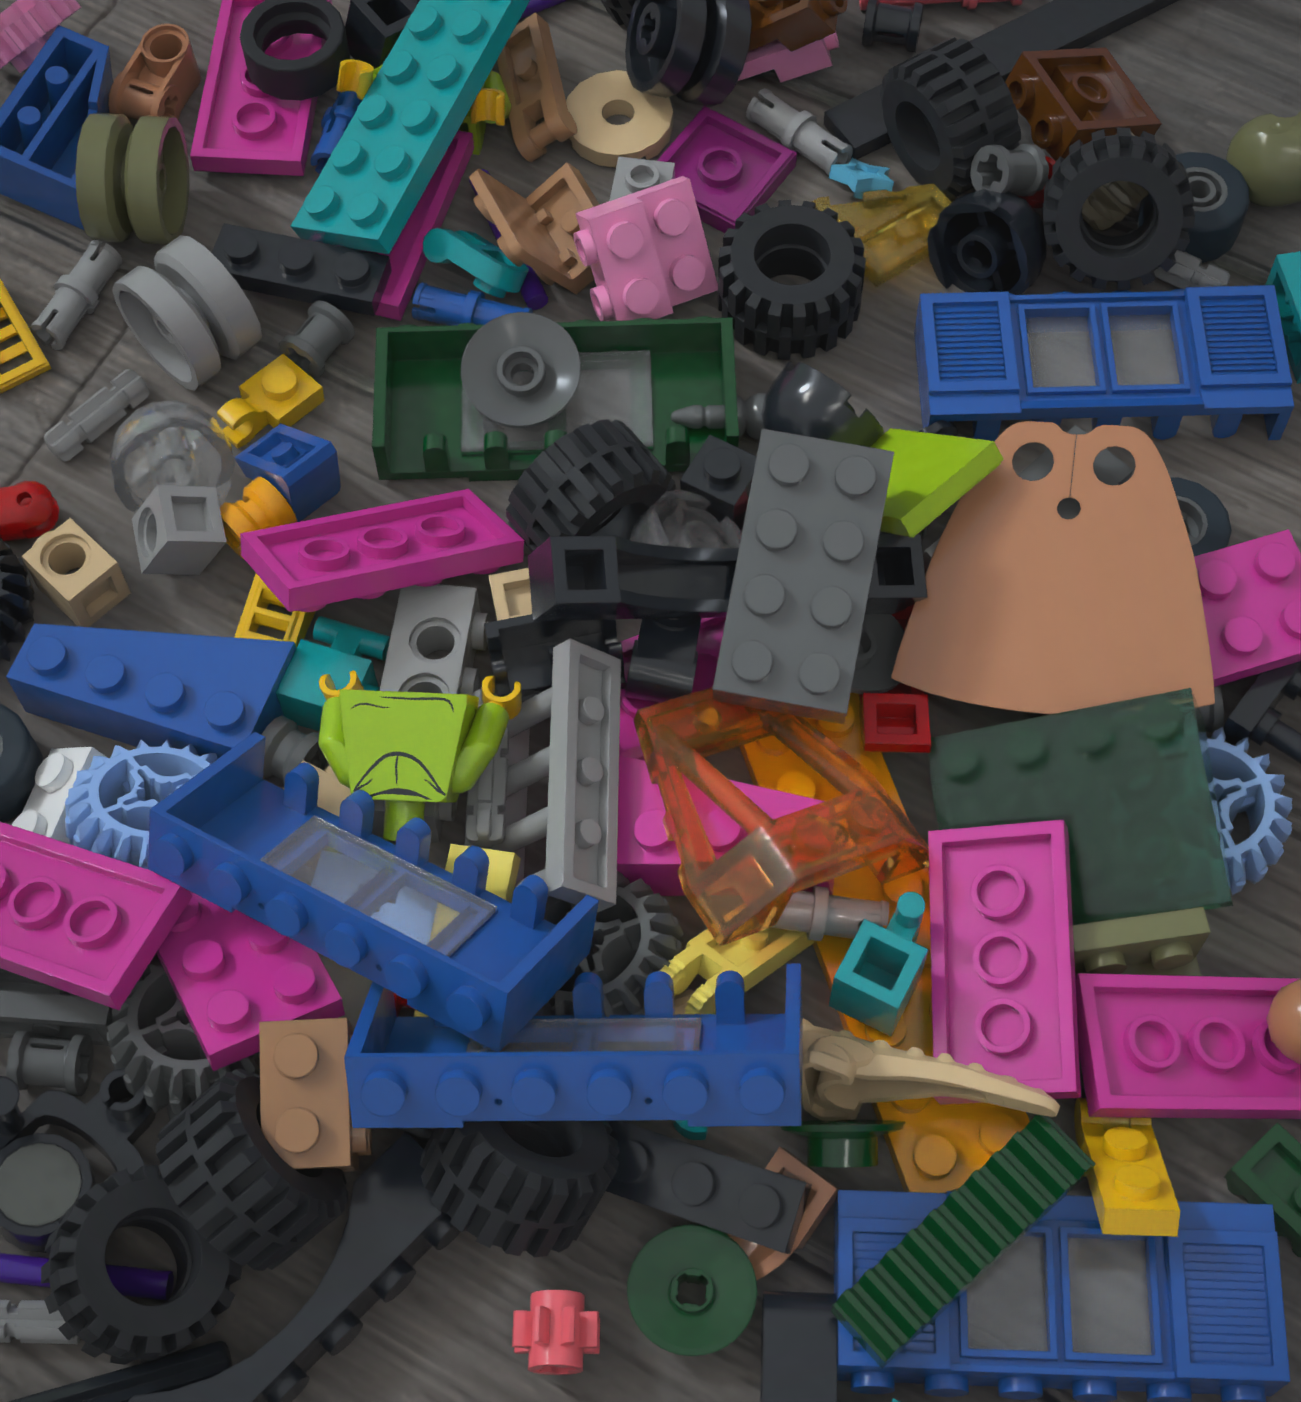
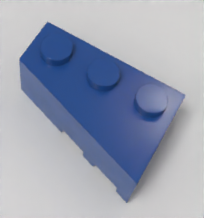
M58 25L0 108V194L84 230L80 219L76 197L75 169L77 146L82 125L88 115L93 113H109V93L113 84L109 46Z

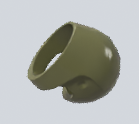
M1301 111L1296 116L1286 118L1275 116L1272 113L1255 117L1245 123L1231 139L1226 160L1238 169L1249 187V202L1262 207H1281L1301 202Z

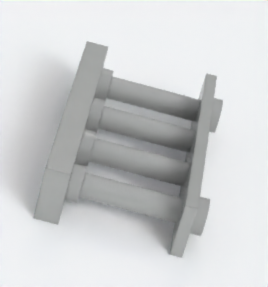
M569 638L553 647L552 687L524 701L519 714L508 722L507 728L510 732L509 753L502 754V757H507L506 811H499V814L506 816L505 839L501 844L485 849L513 852L521 858L516 887L525 879V847L547 837L546 868L532 875L539 876L545 881L548 887V897L551 896L577 905L586 895H589L599 900L597 912L616 905L621 659ZM482 689L473 692V696L479 697L478 708L483 704ZM551 717L550 746L529 756L530 728ZM549 776L548 806L526 816L527 787ZM466 807V815H473V811H468ZM465 838V845H464V846H477V847H480V846H478V845L469 844V843L467 842L466 838Z

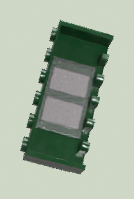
M698 316L692 319L654 320L651 318H638L626 321H593L583 319L575 322H557L568 332L577 347L581 362L579 386L572 401L558 416L546 423L529 428L505 427L488 420L473 407L465 393L461 379L462 357L470 339L483 325L461 323L453 326L401 325L398 327L376 328L372 449L379 480L469 478V482L518 480L523 472L534 462V459L556 440L587 423L591 425L603 419H609L611 422L614 420L622 421L634 432L668 472L686 471L709 435L738 447L739 445L733 318ZM521 370L514 375L512 381L517 385H527L533 380L534 374L528 370ZM691 405H702L703 407L707 405H724V429H708L707 427L692 429L674 423L670 416L672 412Z

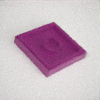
M703 106L657 161L675 163V178L684 176L691 181L701 221L726 233L728 228L735 229L737 218L744 213L754 216L755 207L768 201L796 167L797 153Z

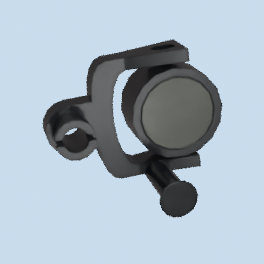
M125 1068L116 1069L105 1076L101 1082L100 1091L87 1104L65 1092L48 1090L40 1094L21 1113L17 1104L20 1097L19 1087L14 1080L6 1076H0V1233L7 1242L24 1251L46 1253L44 1250L49 1236L59 1227L58 1221L96 1184L89 1160L77 1144L60 1135L35 1133L39 1127L51 1124L62 1126L77 1133L94 1145L109 1160L116 1172L127 1168L129 1174H133L142 1165H145L138 1150L133 1146L135 1141L150 1127L156 1115L152 1107L147 1105L143 1093L145 1083L133 1096L127 1090L123 1079ZM125 1098H132L131 1100H129V1101H127V1102H124V1103H121V1102H120L121 1100H123V1099H125Z

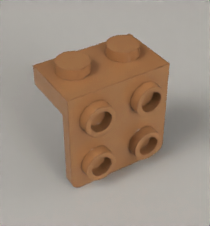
M566 162L526 199L479 168L469 176L471 183L478 193L474 197V203L483 216L496 225L501 234L497 239V243L505 256L513 264L520 267L525 263L533 268L535 273L546 284L552 286L556 282L576 295L594 280L591 266L585 267L575 246L574 233L580 231L575 213L600 204L577 168Z
M348 1018L259 1022L261 1130L274 1151L294 1170L339 1168L344 1172L359 1171V1156L372 1155V1128L352 1127L344 1056L354 1028Z

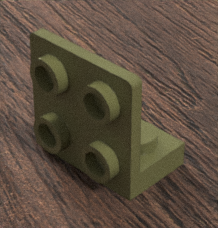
M1204 907L1073 925L1075 976L1078 973L1202 976L1196 956L1211 933Z

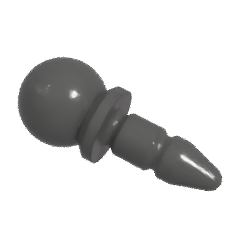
M767 393L754 394L746 399V401L737 396L739 438L746 433L749 437L760 441L761 430L764 429L761 413ZM691 405L672 412L670 418L674 423L692 429H701L702 427L724 429V405H707L706 407Z

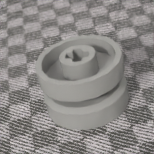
M180 235L156 253L154 257L155 270L145 266H137L116 281L112 291L116 305L125 322L152 359L177 383L186 389L195 391L219 373L221 369L220 356L237 360L259 343L262 338L260 322L250 301L224 265L204 245L190 236Z

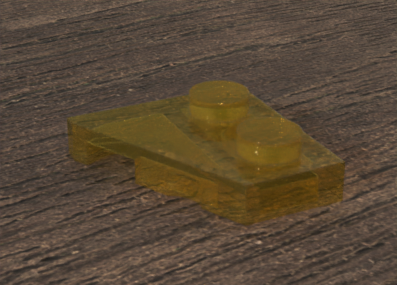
M935 184L909 186L897 192L888 190L863 192L861 202L831 205L829 196L819 197L812 201L816 203L817 210L824 211L828 207L838 213V222L848 220L855 228L854 238H861L864 245L863 257L866 258L864 275L875 287L880 286L929 257L927 238L930 228L937 224L942 210L952 203Z

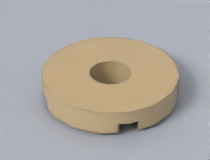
M615 70L595 74L580 82L567 97L568 111L577 126V133L569 138L572 141V148L579 156L596 165L616 168L618 156L637 159L646 156V160L657 156L670 140L673 128V109L670 98L642 93L633 88L627 71ZM613 115H625L631 118L629 122L621 125L611 124L606 121L608 117Z

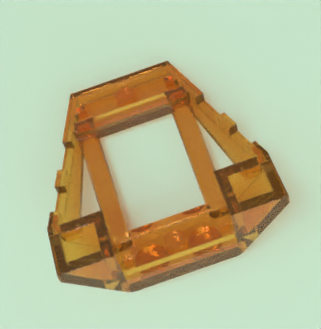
M713 687L637 710L633 720L651 783L658 784L666 813L662 821L668 841H675L681 861L677 873L683 893L719 946L775 926L793 893L868 865L882 885L929 867V846L874 775L803 717L714 701ZM774 736L843 795L772 819L704 757L762 738ZM682 774L749 834L718 860L715 857Z

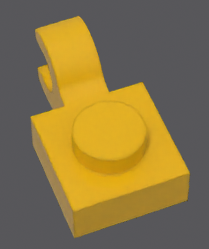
M283 353L239 386L241 398H234L225 403L217 411V416L228 425L221 430L222 435L236 448H240L249 443L268 424L273 428L280 423L291 427L325 401L323 387Z

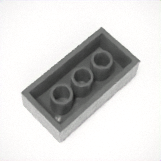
M768 429L761 430L712 689L714 701L844 724L894 451Z

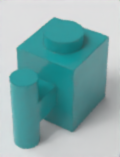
M319 616L314 625L313 639L330 644L331 648L307 640H300L276 691L284 717L291 719L299 726L320 731L322 707L326 699L319 687V679L324 674H330L336 690H340L347 686L350 681L349 673L354 670L364 690L379 691L380 687L378 686L372 660L363 658L362 655L385 661L390 636Z
M915 892L902 894L898 899L896 910L886 929L864 919L833 979L829 1006L890 1037L921 978L928 953L927 948L915 943L925 910V901L921 895Z

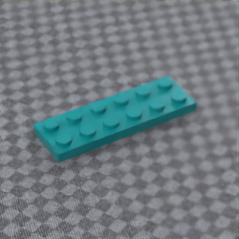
M420 0L293 220L290 227L299 238L346 248L390 254L530 0Z

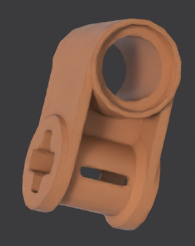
M161 24L149 29L143 35L136 51L124 70L116 76L111 86L108 102L110 114H125L128 119L131 117L137 120L147 115L168 116L179 119L182 109L199 86L201 80L200 70L189 36L183 28L174 24Z

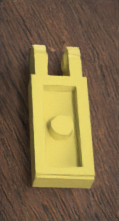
M751 899L688 941L686 949L674 956L671 961L669 960L670 965L668 967L663 965L664 967L659 971L671 976L674 985V997L676 994L679 995L684 992L697 974L707 980L706 983L701 984L691 995L690 1000L687 1001L688 1004L685 1007L686 1011L684 1014H716L715 987L719 974L729 970L738 972L744 979L746 992L811 946L814 940L807 939V932L756 925L755 927L747 926L749 902H752Z

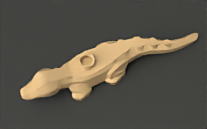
M685 990L681 994L675 995V1014L685 1013L687 1001L690 1000L691 995L695 991ZM803 1018L802 1104L805 1111L820 1120H855L862 1103L928 1097L964 1098L1048 1117H1057L1060 1109L1058 1102L1044 1090L1022 1084L1011 1076L988 1072L978 1063H971L969 1065L957 1063L947 1053H941L937 1058L926 1056L922 1049L917 1047H911L908 1051L892 1048L884 1040L870 1042L855 1037L851 1031L841 1030L837 1032L817 1027Z

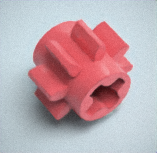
M570 1290L536 1291L531 1293L530 1311H513L512 1347H514V1353L516 1354L528 1353V1370L530 1372L545 1375L581 1373L583 1371V1354H600L599 1312L584 1311V1294Z

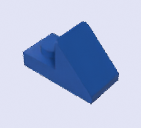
M281 423L234 457L246 477L252 480L258 476L263 477L278 489L293 509L297 522L302 521L334 497L341 488L338 456L332 442Z

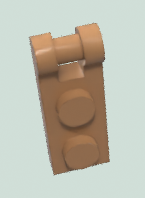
M535 12L516 25L497 59L499 72L511 103L509 120L513 139L520 154L529 162H533L546 154V146L555 140L564 142L577 133L576 123L567 108L549 24ZM544 117V121L536 126V121Z

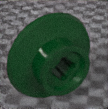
M896 1120L802 1121L801 1126L780 1127L783 1131L807 1137V1166L832 1168L878 1166V1136L901 1130L906 1122Z
M681 1225L657 1234L639 1251L629 1272L627 1299L636 1325L651 1342L677 1355L702 1356L727 1347L746 1329L756 1306L757 1281L748 1256L728 1235L707 1226ZM684 1281L688 1284H704L706 1286L705 1303L700 1306L688 1303L682 1305L678 1302L679 1285Z

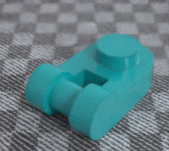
M434 228L424 237L423 252L429 261L439 264L454 263L475 276L473 284L483 292L499 298H504L507 292H520L529 271L528 267L525 264L520 267L516 266L505 256L499 247L477 233Z

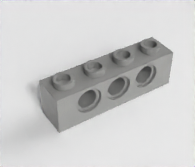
M437 584L428 587L414 585L400 589L379 691L468 694L473 696V692L479 690L480 671L479 668H473L476 650H486L487 638L484 623L490 622V615L480 611L477 588ZM437 650L450 652L441 659L426 658L428 654ZM374 800L375 810L372 834L383 837L385 800ZM458 800L456 803L425 802L424 821L431 829V842L440 843L444 821H454Z

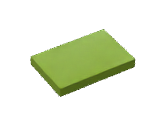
M893 428L886 431L871 446V448L894 451L880 531L912 538L1001 464V461L1004 459L995 442Z

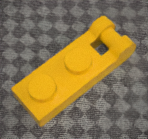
M1077 1098L1074 1112L1075 1134L1079 1148L1095 1163L1094 1168L1087 1175L1102 1234L1178 1237L1180 1208L1152 1128L1151 1118L1089 1117L1086 1098Z

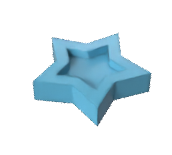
M854 158L850 160L849 164L831 165L829 178L848 185L854 192L853 196L858 199H864L867 191L891 195L894 181L888 177L890 168L868 165Z

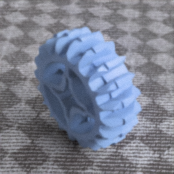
M1196 723L1187 729L1183 739L1171 728L1162 733L1158 744L1147 739L1146 742L1140 745L1137 757L1131 756L1125 761L1121 770L1122 778L1116 781L1112 791L1113 800L1117 802L1111 812L1112 824L1123 827L1117 837L1118 847L1137 848L1131 859L1133 869L1144 867L1148 864L1156 868L1152 876L1154 886L1163 883L1167 876L1178 880L1176 887L1179 897L1188 894L1192 884H1198L1204 897L1208 900L1217 894L1220 884L1233 896L1242 890L1246 880L1254 884L1259 882L1268 871L1267 865H1275L1284 852L1282 848L1284 845L1282 843L1287 841L1292 831V822L1286 818L1292 810L1293 798L1280 795L1285 785V775L1265 773L1270 764L1269 753L1255 758L1248 755V737L1238 741L1235 746L1224 742L1226 737L1223 727L1215 730L1210 739L1202 736ZM1169 779L1173 787L1170 793L1171 800H1168L1164 809L1155 811L1152 803L1151 789L1160 782ZM1193 807L1199 808V812L1194 810ZM1246 811L1250 824V836L1245 841L1235 845L1230 835L1234 829L1231 822H1233L1237 813Z
M167 739L159 747H149L144 741L140 740L137 748L129 751L115 745L110 758L93 756L89 769L77 771L76 781L73 784V788L69 789L68 798L65 801L66 837L69 838L70 844L148 869L149 810L216 761V753L199 756L192 744L183 749L172 748Z

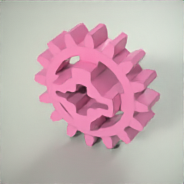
M17 0L0 13V69L10 62L19 73L27 69L56 27L81 8L80 4L76 0Z

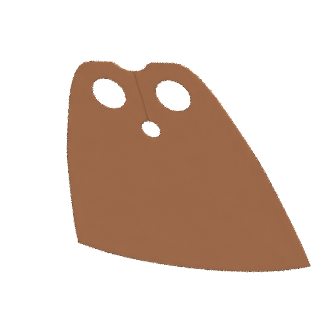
M1024 421L1009 426L994 441L1004 460L1001 461V464L960 498L940 537L925 574L928 597L914 604L897 653L891 679L924 692L956 701L998 709L1049 715L1140 716L1172 713L1215 704L1210 647L1194 554L1169 473L1153 441L1145 432L1131 426L1101 425L1089 433L1077 434V437L1076 434H1069L1063 431L1059 425L1053 422ZM1036 442L1050 449L1053 454L1054 464L1046 477L1035 481L1024 480L1013 469L1012 460L1014 453L1021 446ZM1108 447L1124 448L1135 459L1136 468L1134 474L1121 485L1112 486L1104 484L1094 473L1093 464L1096 456ZM1065 498H1073L1080 503L1081 510L1079 515L1073 519H1065L1058 514V504Z

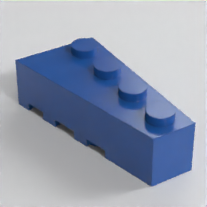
M34 623L6 678L25 712L135 747L138 746L140 740L144 741L149 747L162 746L167 739L172 748L183 749L192 744L199 756L216 753L218 759L252 733L262 734L268 724L281 715L284 716L276 691L294 655L296 645L295 642Z

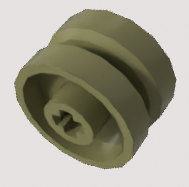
M89 114L82 125L77 146L75 169L76 197L85 233L92 240L123 242L128 240L134 230L142 243L169 244L182 234L188 211L189 160L182 125L176 117L147 115L140 117L135 127H133L125 114Z

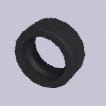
M265 0L255 6L242 23L240 42L251 81L262 92L281 100L301 101L321 96L337 86L340 62L350 59V51L341 14L327 0ZM296 33L313 34L326 40V43L320 50L308 57L296 60L277 59L264 53L273 42L284 36Z

